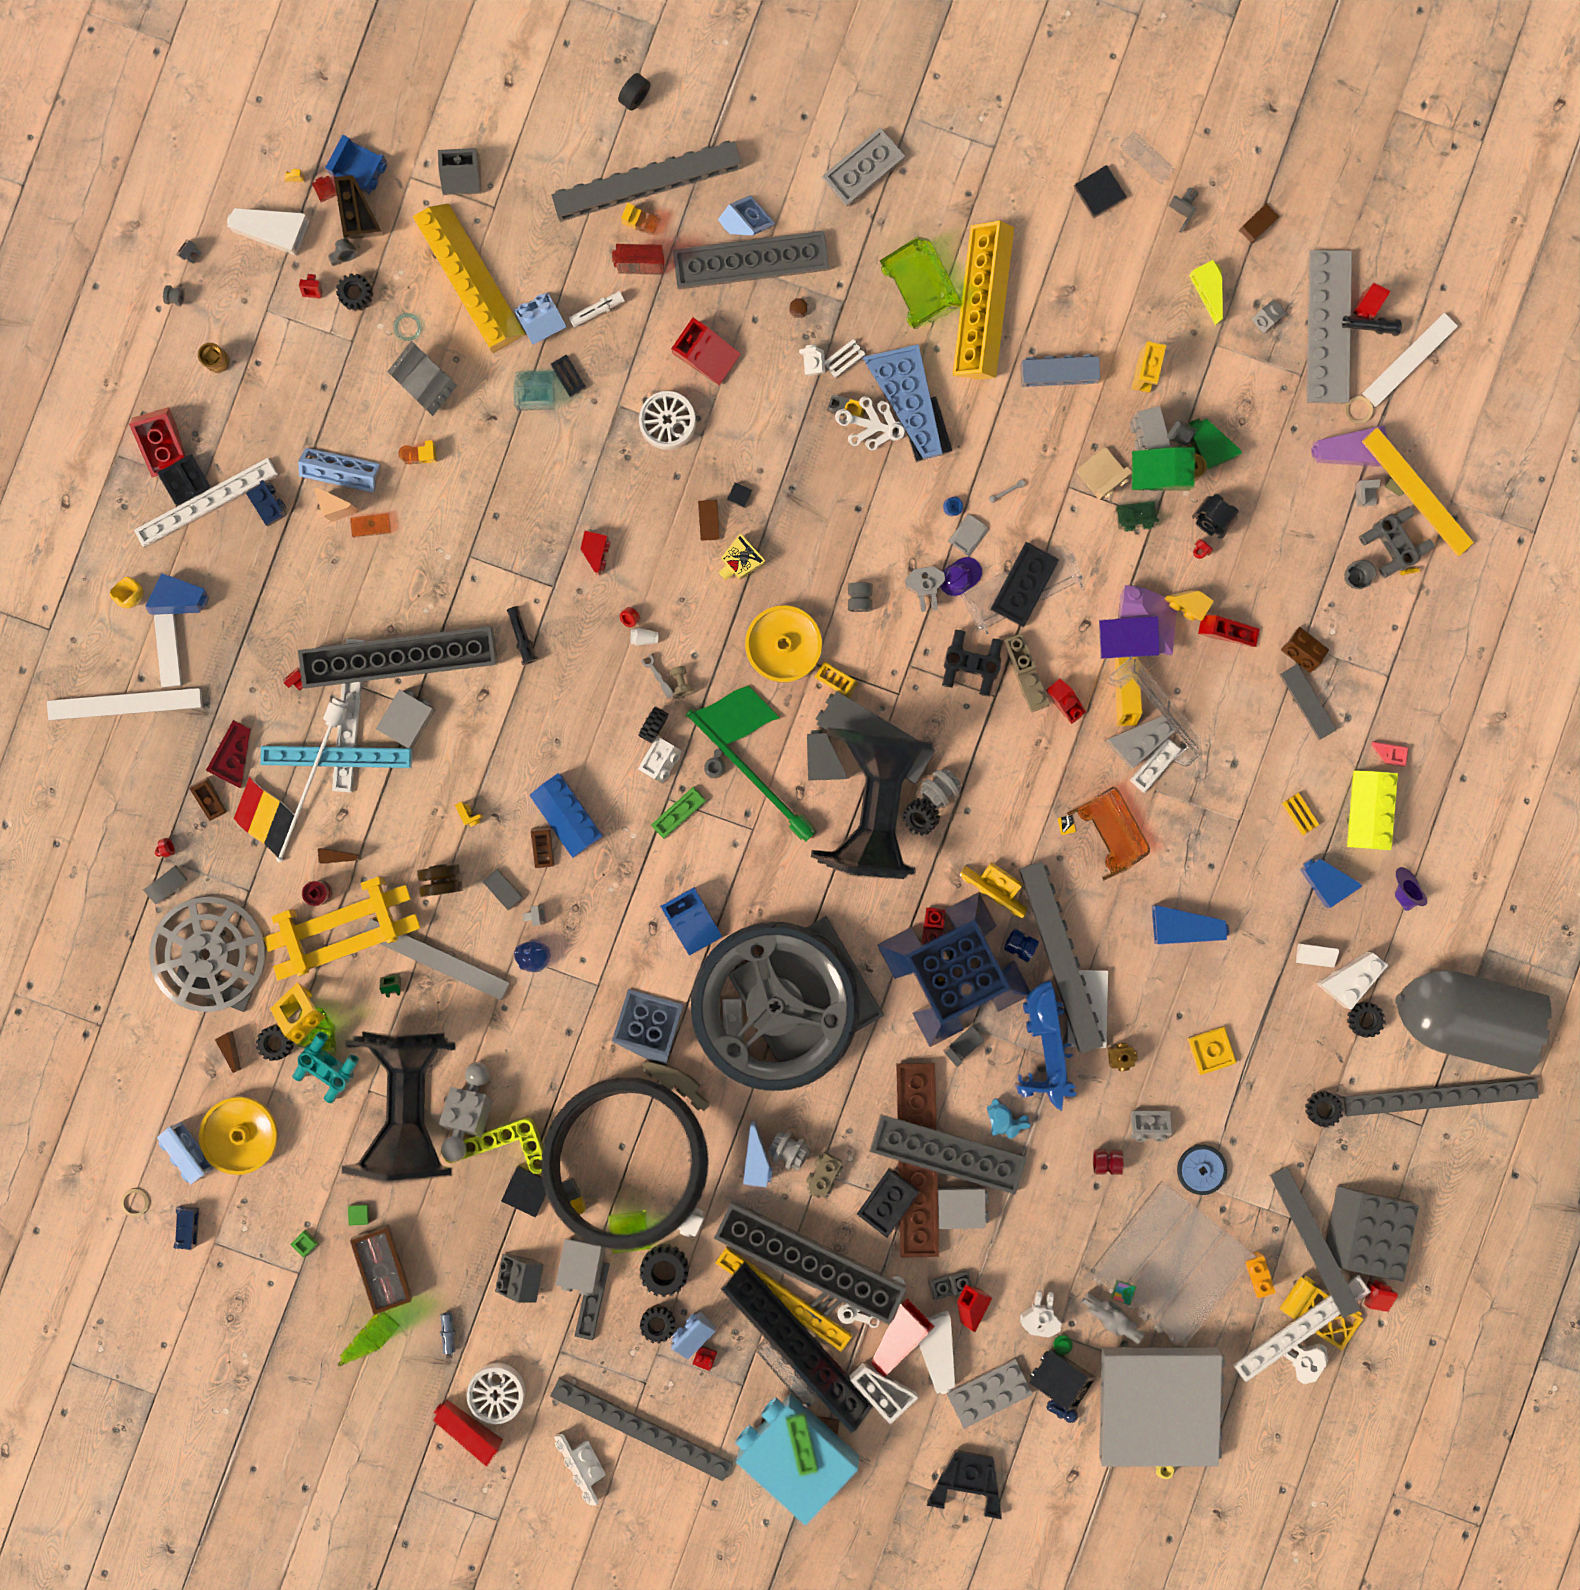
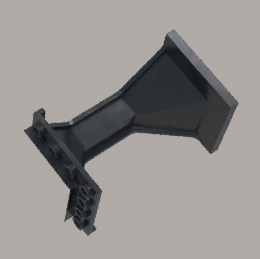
M828 727L827 735L845 739L865 776L864 795L858 828L834 851L811 850V858L817 859V863L826 864L830 868L852 876L905 880L907 875H915L916 867L903 862L896 837L898 809L903 781L922 750H933V743L921 740L874 736L847 729Z
M362 1031V1036H353V1039L345 1040V1048H369L387 1072V1102L385 1124L360 1161L356 1164L342 1165V1173L385 1184L452 1176V1168L441 1164L425 1126L424 1104L425 1074L440 1049L456 1050V1042L448 1041V1038H444V1033L393 1036Z

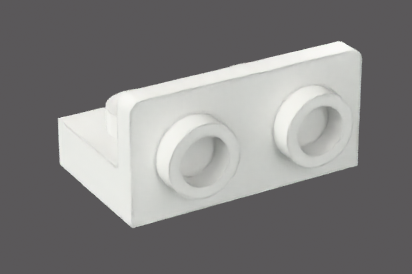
M657 736L638 770L663 784L670 776V771L675 763L679 761L682 750Z

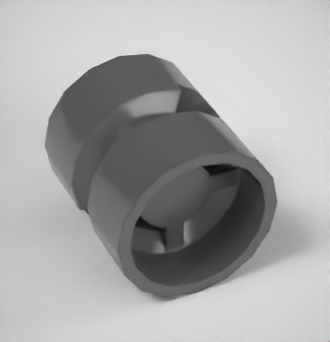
M848 583V595L851 596L848 599V611H872V600L869 599L873 594L872 583Z

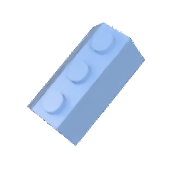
M182 1121L168 1127L157 1137L159 1146L162 1150L167 1151L170 1155L171 1163L180 1169L182 1178L189 1182L190 1185L214 1169L206 1160L200 1146Z

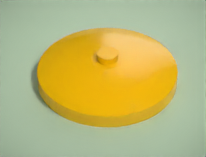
M781 605L764 610L752 621L745 638V650L752 667L764 678L779 683L793 682L810 673L817 664L822 649V638L815 621L806 612L793 606Z
M231 1097L215 1104L204 1116L199 1129L200 1148L206 1160L217 1170L231 1175L248 1174L262 1167L273 1155L278 1142V1128L272 1113L262 1103L248 1097Z

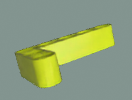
M525 1117L485 1131L482 1137L471 1136L463 1139L466 1144V1153L461 1160L519 1140L530 1171L539 1174L541 1173V1168L535 1167L534 1160H541L543 1144L534 1120ZM521 1123H528L530 1131H523ZM504 1129H509L512 1132L511 1138L504 1137ZM485 1136L493 1137L494 1143L492 1145L487 1144ZM528 1141H534L537 1148L535 1150L529 1149L527 1146ZM468 1142L475 1144V1151L468 1150ZM444 1158V1160H445L446 1162H448V1163H455V1162H450V1161H448V1160H446V1159Z

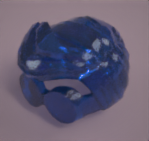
M539 940L521 943L514 950V959L518 963L519 968L527 972L536 973L542 971L551 958L549 947Z

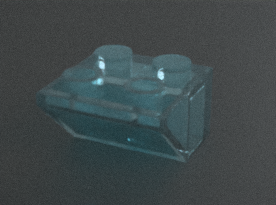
M554 371L516 372L514 406L517 411L555 410Z

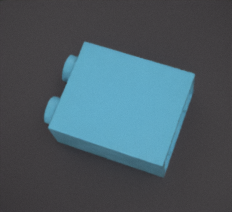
M790 1393L782 1402L777 1397H774L761 1412V1416L765 1421L756 1430L751 1425H748L735 1440V1444L739 1447L736 1463L806 1526L858 1471L859 1455ZM805 1413L818 1472L799 1476L786 1417Z

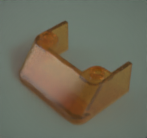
M1111 787L1067 812L1068 816L1077 812L1078 816L1084 821L1092 820L1109 851V854L1106 855L1105 865L1110 872L1102 877L1103 880L1128 870L1149 855L1150 846L1122 794L1116 787Z

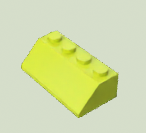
M1353 771L1347 847L1392 850L1398 773Z

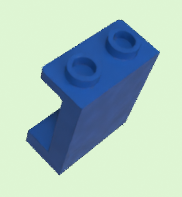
M342 134L325 169L334 177L353 175L361 191L370 195L371 191L375 190L378 185L380 174H383L386 170L387 160L383 155H377L352 142L349 137Z

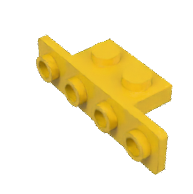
M992 862L981 876L967 866L962 868L960 876L965 882L976 886L981 893L992 897L997 904L1008 908L1013 915L1024 918L1028 908L1013 898L1023 883Z

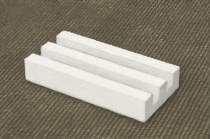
M853 339L825 361V366L833 377L837 378L863 358L865 353ZM852 346L854 347V349H852L849 353L843 356L832 366L829 365L835 359H837L839 356L845 353L848 349H850ZM856 352L859 353L856 357H854L851 361L845 364L838 371H834L836 367L842 364L853 354H855Z

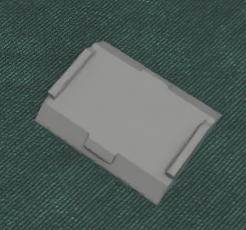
M968 514L948 542L970 557L989 529L982 522Z

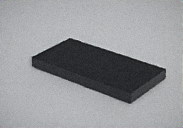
M1025 542L990 610L1024 628L1060 559Z

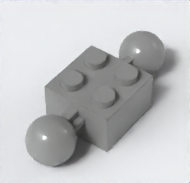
M474 1062L467 1067L465 1071V1079L468 1082L467 1090L450 1087L439 1124L446 1129L453 1130L452 1137L447 1138L441 1146L443 1157L450 1162L459 1161L464 1157L466 1153V1144L463 1141L465 1133L482 1137L493 1100L487 1095L478 1093L479 1087L486 1084L490 1077L488 1067L481 1062Z

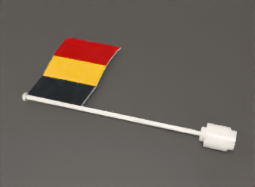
M333 698L332 702L330 701L323 719L326 721L325 724L329 726L295 815L279 799L262 789L249 776L233 819L244 831L265 844L277 856L276 860L278 862H283L284 860L282 859L332 727L336 728L337 725L341 726L348 710V703L343 700Z

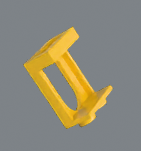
M298 982L270 1008L284 1036L296 1044L325 1018L323 1014L316 1010L310 1000L312 996L311 991ZM301 1007L302 1015L300 1019L293 1024L289 1023L288 1018Z

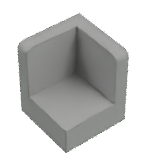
M1380 479L1360 480L1355 484L1356 506L1376 505V489L1380 487Z

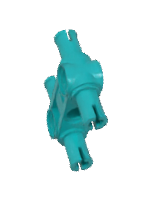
M318 1032L312 1043L306 1045L303 1052L298 1056V1066L292 1077L296 1081H302L307 1072L311 1073L329 1086L324 1100L328 1103H333L339 1093L343 1092L353 1080V1070L360 1059L357 1055L350 1054L345 1063H341L322 1049L328 1036L323 1032Z

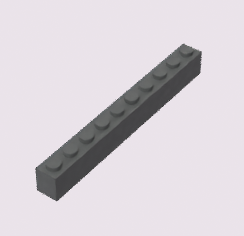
M724 141L719 146H706L701 151L695 153L693 151L686 152L678 158L669 157L661 163L652 162L640 169L638 167L631 168L623 174L614 173L606 179L597 178L592 180V183L585 185L583 183L576 184L568 190L559 189L551 195L558 219L562 222L742 169L741 160L735 141Z
M1043 862L1021 868L1019 872L1078 1052L1085 1053L1103 1047L1102 1042L1105 1039L1102 1031H1098L1096 1026L1098 1018L1095 1011L1092 1012L1091 1010L1092 999L1090 994H1086L1084 986H1086L1085 978L1078 971L1080 967L1079 960L1072 953V949H1074L1072 939L1067 938L1065 932L1068 931L1065 919H1061L1060 913L1062 909L1059 901L1056 902L1053 895L1056 894L1053 883H1049L1047 877L1050 876L1047 865H1043Z

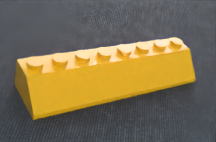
M449 203L428 207L412 216L491 352L495 353L524 336L523 329Z
M1002 221L976 224L970 227L952 374L956 377L983 380L996 378L1015 228Z

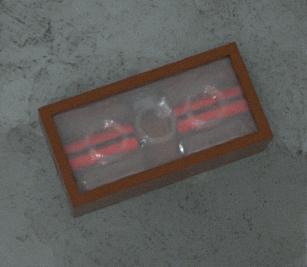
M389 1224L351 1237L350 1243L373 1315L411 1302V1291Z

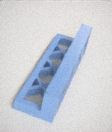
M305 448L298 461L299 477L368 492H374L376 488V476L380 469L379 463ZM308 455H310V456H314V457H317V458H315V459H308L307 457H308ZM328 460H333V461H335V462H334V463H327L326 461H328ZM351 464V465H354V466H353V467H345L344 465ZM369 468L373 469V471L368 472L364 471L363 469Z

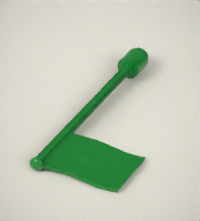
M749 686L729 693L712 705L697 711L691 709L686 713V718L689 717L788 818V822L791 824L788 828L800 840L803 839L807 842L817 832L803 814L800 816L794 814L727 746V744L748 736L763 725L781 719Z

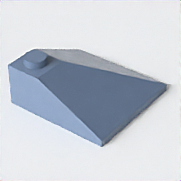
M628 989L612 1042L647 1060L666 1065L683 1004Z

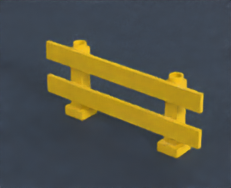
M376 877L360 883L362 890L368 891L370 898L298 925H295L293 919L297 917L295 910H286L271 916L273 924H279L281 931L263 937L267 951L270 952L286 946L291 959L273 966L277 981L296 974L298 977L309 973V969L387 941V944L398 941L399 936L421 929L416 914L393 921L389 907L411 900L407 886L404 885L384 893L382 886L386 885L384 877ZM376 913L380 927L304 954L300 940Z

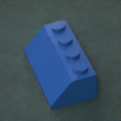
M561 773L554 775L529 795L572 858L604 837Z

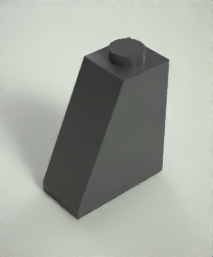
M811 730V734H807L808 781L846 780L847 775L827 734L822 733V730Z

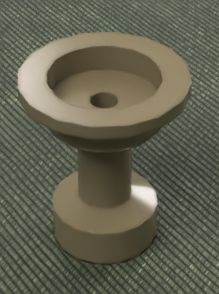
M685 666L671 669V674L676 676L678 683L673 697H684L695 692L694 688L685 683Z

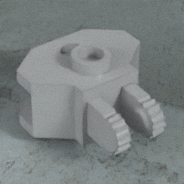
M934 566L914 569L905 580L906 589L917 594L921 612L926 611L924 597L931 596L933 610H938L936 595L937 589L945 581L944 572ZM921 575H926L927 579H923Z

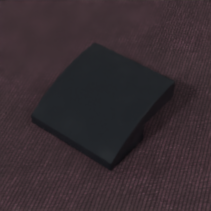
M192 454L156 473L176 507L211 489L210 484Z

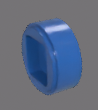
M958 497L947 498L943 504L944 512L951 517L961 514L963 510L962 501Z

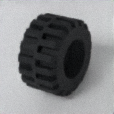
M661 1244L657 1248H651V1251L645 1254L640 1266V1279H642V1285L647 1287L649 1293L652 1291L655 1296H658V1294L662 1295V1297H666V1295L673 1296L675 1292L681 1291V1288L686 1284L689 1273L688 1259L684 1257L683 1251H678V1247L675 1246L673 1248L670 1244H667V1246ZM659 1261H668L674 1265L676 1274L672 1279L661 1280L653 1272L654 1265Z

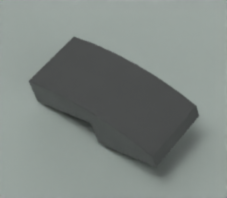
M175 865L143 891L156 905L188 879Z
M969 1271L928 1280L933 1300H939L951 1295H960L965 1285L972 1286Z

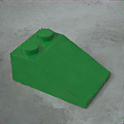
M1174 447L1132 451V490L1190 491L1194 488L1195 448Z

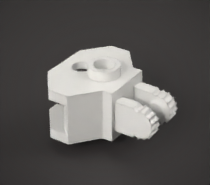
M1037 1290L1032 1307L1021 1313L1020 1322L1030 1335L1050 1338L1060 1332L1061 1322L1053 1313L1054 1294L1052 1292H1049L1047 1295L1046 1305H1041L1042 1292Z
M1321 1343L1310 1346L1298 1344L1293 1348L1299 1352L1298 1355L1291 1351L1283 1355L1293 1362L1292 1365L1296 1369L1297 1380L1303 1384L1315 1382L1329 1360L1327 1347Z

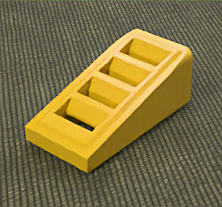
M825 661L814 677L847 698L851 696L858 685L856 680ZM827 669H830V672L827 675V677L823 679L822 677L826 673ZM834 673H836V677L834 678L832 683H830L829 681L831 680ZM841 677H843L844 679L842 680L839 687H837V683L839 682ZM849 681L850 683H849L848 686L846 687L845 691H843L845 685H846L847 682Z

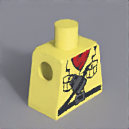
M740 534L721 559L726 566L718 573L725 581L733 574L740 580L763 566L765 560Z

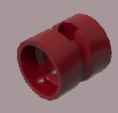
M321 880L308 882L302 889L304 902L311 906L325 905L331 900L333 894L330 884Z
M1094 1149V1175H1106L1107 1172L1111 1175L1123 1174L1124 1158L1122 1150H1111L1107 1153L1106 1150Z

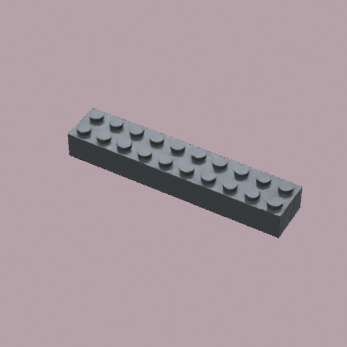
M492 626L298 650L303 689L498 665L494 629Z
M733 1200L714 1239L890 1325L906 1291L905 1284Z

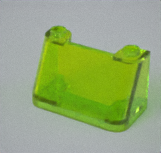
M917 236L879 260L882 265V273L886 277L889 276L894 279L909 309L906 320L913 329H918L962 306L961 299L934 245L929 239Z

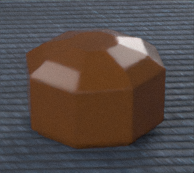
M795 298L790 303V313L794 318H802L807 314V303L803 299Z

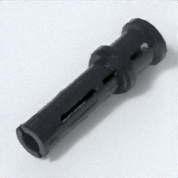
M1347 315L1342 319V321H1347L1342 323L1343 328L1375 331L1379 335L1389 333L1392 336H1398L1402 328L1400 319L1386 320L1385 317L1368 319Z
M514 606L508 608L507 612L518 642L516 648L520 651L522 665L536 662L538 657L534 654L533 642L528 639L518 609L519 607Z

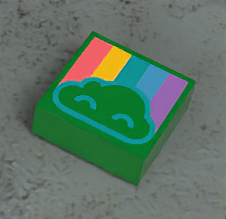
M1116 1280L1111 1299L1131 1305L1136 1286Z

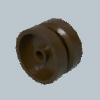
M443 864L417 870L419 881H431V884L419 887L420 897L463 891L462 881H449V877H456L461 874L459 864L449 866Z

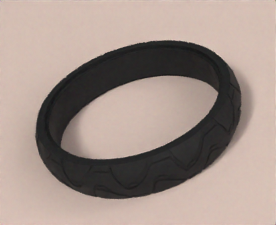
M634 1077L604 1080L585 1088L571 1098L554 1118L544 1141L541 1158V1174L546 1196L560 1220L573 1233L587 1242L615 1250H632L655 1244L681 1227L691 1216L702 1197L709 1166L708 1148L703 1129L687 1103L676 1093L659 1083ZM624 1093L643 1094L664 1104L681 1123L686 1133L691 1153L689 1179L677 1205L660 1222L639 1232L614 1234L591 1225L571 1205L561 1180V1152L570 1128L587 1108L613 1095Z

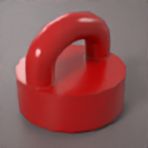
M1198 539L1195 542L1196 547L1193 549V555L1198 559H1202L1206 555L1210 556L1214 550L1202 539ZM1199 549L1203 551L1202 554H1198Z
M631 607L625 608L619 615L623 625L629 628L634 627L640 621L639 613Z
M163 838L158 841L154 854L157 857L163 856L167 858L174 855L175 847L170 839Z

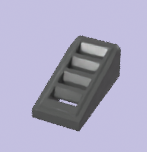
M1176 421L1167 438L1179 444L1188 445L1196 433V429L1186 422Z

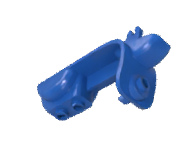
M1048 980L1034 987L1027 995L1026 1002H1023L1024 1014H1028L1029 1019L1026 1022L1027 1033H1031L1032 1037L1041 1036L1047 1080L1042 1082L1032 1081L1033 1076L1031 1073H1028V1080L1023 1081L1021 1074H1018L1019 1082H1015L1014 1086L1017 1088L1018 1094H1022V1097L1033 1096V1092L1047 1093L1050 1102L1062 1111L1064 1096L1074 1097L1077 1095L1073 1090L1076 1086L1067 1081L1065 1058H1071L1073 1054H1066L1064 1052L1066 1047H1071V1044L1064 1043L1062 1045L1058 1016L1063 1014L1064 1010L1057 1007H1062L1063 1004L1055 1001L1054 989L1051 981Z

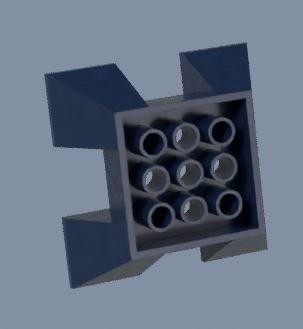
M979 892L945 909L954 929L921 945L911 927L877 944L894 979L914 973L929 1004L912 1014L929 1047L964 1030L959 1018L960 1015L989 1000H992L997 1012L1025 999L1031 992L1015 960L1002 967H999L984 936L992 931L996 924ZM946 949L953 951L951 959H944L943 952ZM977 957L979 965L976 968H971L970 960ZM956 966L962 968V974L958 977L952 975V970ZM939 975L945 978V982L941 986L935 984V978ZM964 984H970L971 991L968 994L961 992V987Z

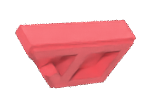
M1372 742L1371 745L1385 764L1406 766L1409 747Z

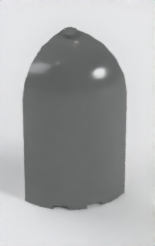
M1439 971L1415 978L1405 986L1395 999L1402 1023L1410 1034L1426 1047L1448 1055L1530 1075L1542 1057L1539 1053L1543 1044L1547 1045L1550 1030H1547L1548 1019L1552 1016L1549 995L1461 972Z

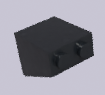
M1055 1350L1046 1351L1040 1359L1042 1361L1040 1366L1036 1367L1030 1374L1032 1379L1029 1383L1065 1410H1076L1096 1377L1065 1356L1058 1354Z

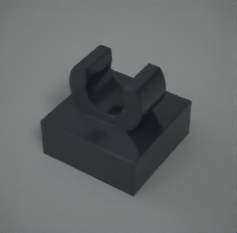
M186 239L175 255L182 260L187 259L189 262L195 263L190 256L191 253L195 252L200 255L201 252L194 248L196 244Z

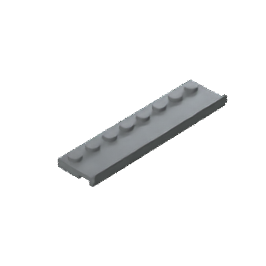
M1310 250L1306 403L1345 404L1349 402L1351 328H1343L1342 323L1347 321H1342L1345 315L1351 316L1352 250Z

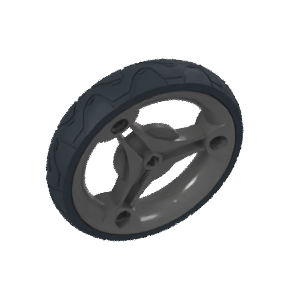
M763 922L734 932L723 939L709 953L702 963L694 982L691 995V1017L701 1048L709 1060L726 1076L751 1088L765 1091H785L803 1087L820 1079L843 1058L851 1045L858 1025L859 993L853 972L847 961L826 938L800 925L786 922ZM756 945H761L764 948L763 955H755L753 948ZM774 950L796 954L807 960L819 971L830 995L831 1004L826 1009L817 1008L805 1003L796 985L787 979L777 977L769 957ZM745 959L753 961L757 984L749 992L746 1001V1012L749 1020L736 1036L728 1035L720 1017L719 1007L722 988L729 974L739 963ZM766 959L771 977L763 980L757 961ZM774 1001L779 1002L778 1005L781 1006L776 1011H772V1007L770 1008V1004H773ZM804 1009L823 1013L821 1022L802 1017ZM835 1015L837 1017L836 1024L829 1025L826 1022L827 1016ZM799 1023L814 1024L822 1027L824 1034L811 1050L798 1058L784 1062H767L749 1056L748 1047L762 1034L783 1035L793 1030ZM753 1025L759 1031L745 1044L739 1037ZM731 1044H738L741 1048L740 1052L737 1054L730 1051Z

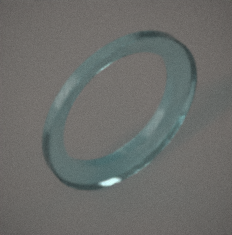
M403 313L395 319L393 331L399 339L411 341L420 334L421 323L415 315ZM406 317L414 319L418 326L415 335L409 338L401 336L397 330L399 321Z

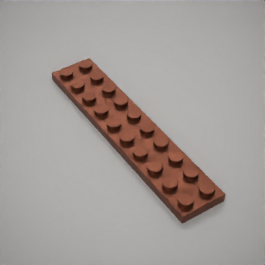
M896 1063L897 1119L936 1130L935 1063ZM898 1161V1174L921 1191L899 1221L900 1257H939L937 1172Z

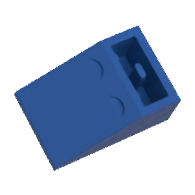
M695 887L660 906L689 956L723 937Z

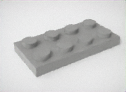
M880 127L826 172L822 179L843 204L848 207L904 160L905 155Z
M1015 1358L953 1388L947 1393L963 1428L1033 1395Z

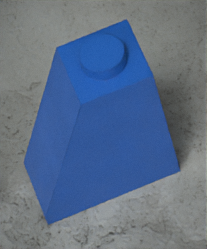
M161 573L145 607L151 615L200 613L202 608L206 607L209 597L204 588Z
M1310 858L1303 863L1304 867L1300 869L1326 908L1333 907L1362 887L1359 882L1321 859Z

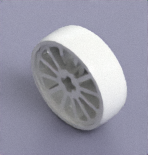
M662 391L652 395L645 401L639 413V426L644 438L651 445L659 449L673 450L682 447L692 438L696 429V414L692 404L686 397L676 392ZM668 399L674 400L670 410L667 409L666 400ZM664 400V411H662L657 402ZM677 402L683 404L682 407L673 412ZM652 406H655L657 410L660 412V414L652 412L649 409ZM685 409L689 411V415L677 416ZM648 414L658 418L654 420L645 421L646 415ZM671 417L672 423L665 424L664 418L669 419ZM688 419H689V420H690V425L687 426L686 423H685L684 421H682V420H688ZM659 423L653 429L647 431V425ZM681 425L685 429L682 434L674 432V428ZM662 428L658 439L651 436L658 429ZM665 431H668V442L661 441ZM671 434L673 435L674 438H676V439H678V440L672 441V440H671Z
M492 1363L480 1368L470 1380L467 1388V1402L471 1412L479 1420L488 1424H502L513 1419L521 1410L526 1397V1387L522 1376L515 1368L504 1363ZM485 1374H489L487 1381L483 1378ZM492 1375H500L499 1377L502 1381L499 1383L494 1382ZM506 1375H508L510 1379L505 1383ZM479 1380L487 1389L476 1386V1382ZM512 1381L515 1382L517 1387L506 1389V1386ZM494 1390H497V1392L500 1394L498 1397L495 1393H493ZM474 1391L484 1393L486 1395L476 1397ZM517 1391L519 1393L518 1398L506 1395ZM487 1399L482 1406H479L477 1401ZM505 1400L515 1402L517 1405L512 1408ZM489 1403H491L489 1413L483 1410ZM501 1404H502L509 1412L503 1413V1412H502V1408H501ZM494 1405L497 1406L498 1415L492 1413Z

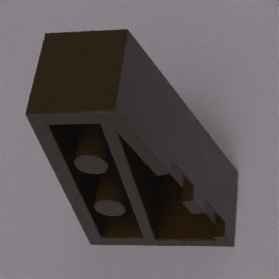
M354 176L334 177L344 238L356 239L383 235Z

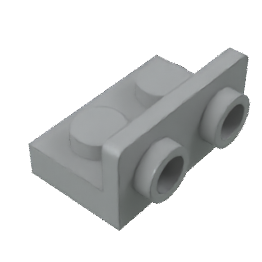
M1131 1111V1139H1136L1138 1142H1144L1148 1139L1163 1142L1170 1138L1172 1134L1170 1111Z

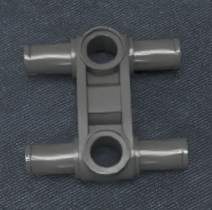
M1410 506L1396 514L1387 515L1374 523L1372 529L1359 536V540L1364 546L1380 538L1392 557L1393 561L1379 569L1383 578H1387L1398 570H1406L1419 562L1421 556L1435 548L1430 539L1414 547L1403 530L1401 524L1415 515ZM1384 522L1389 523V531L1383 527ZM1404 554L1410 557L1409 563L1404 561Z

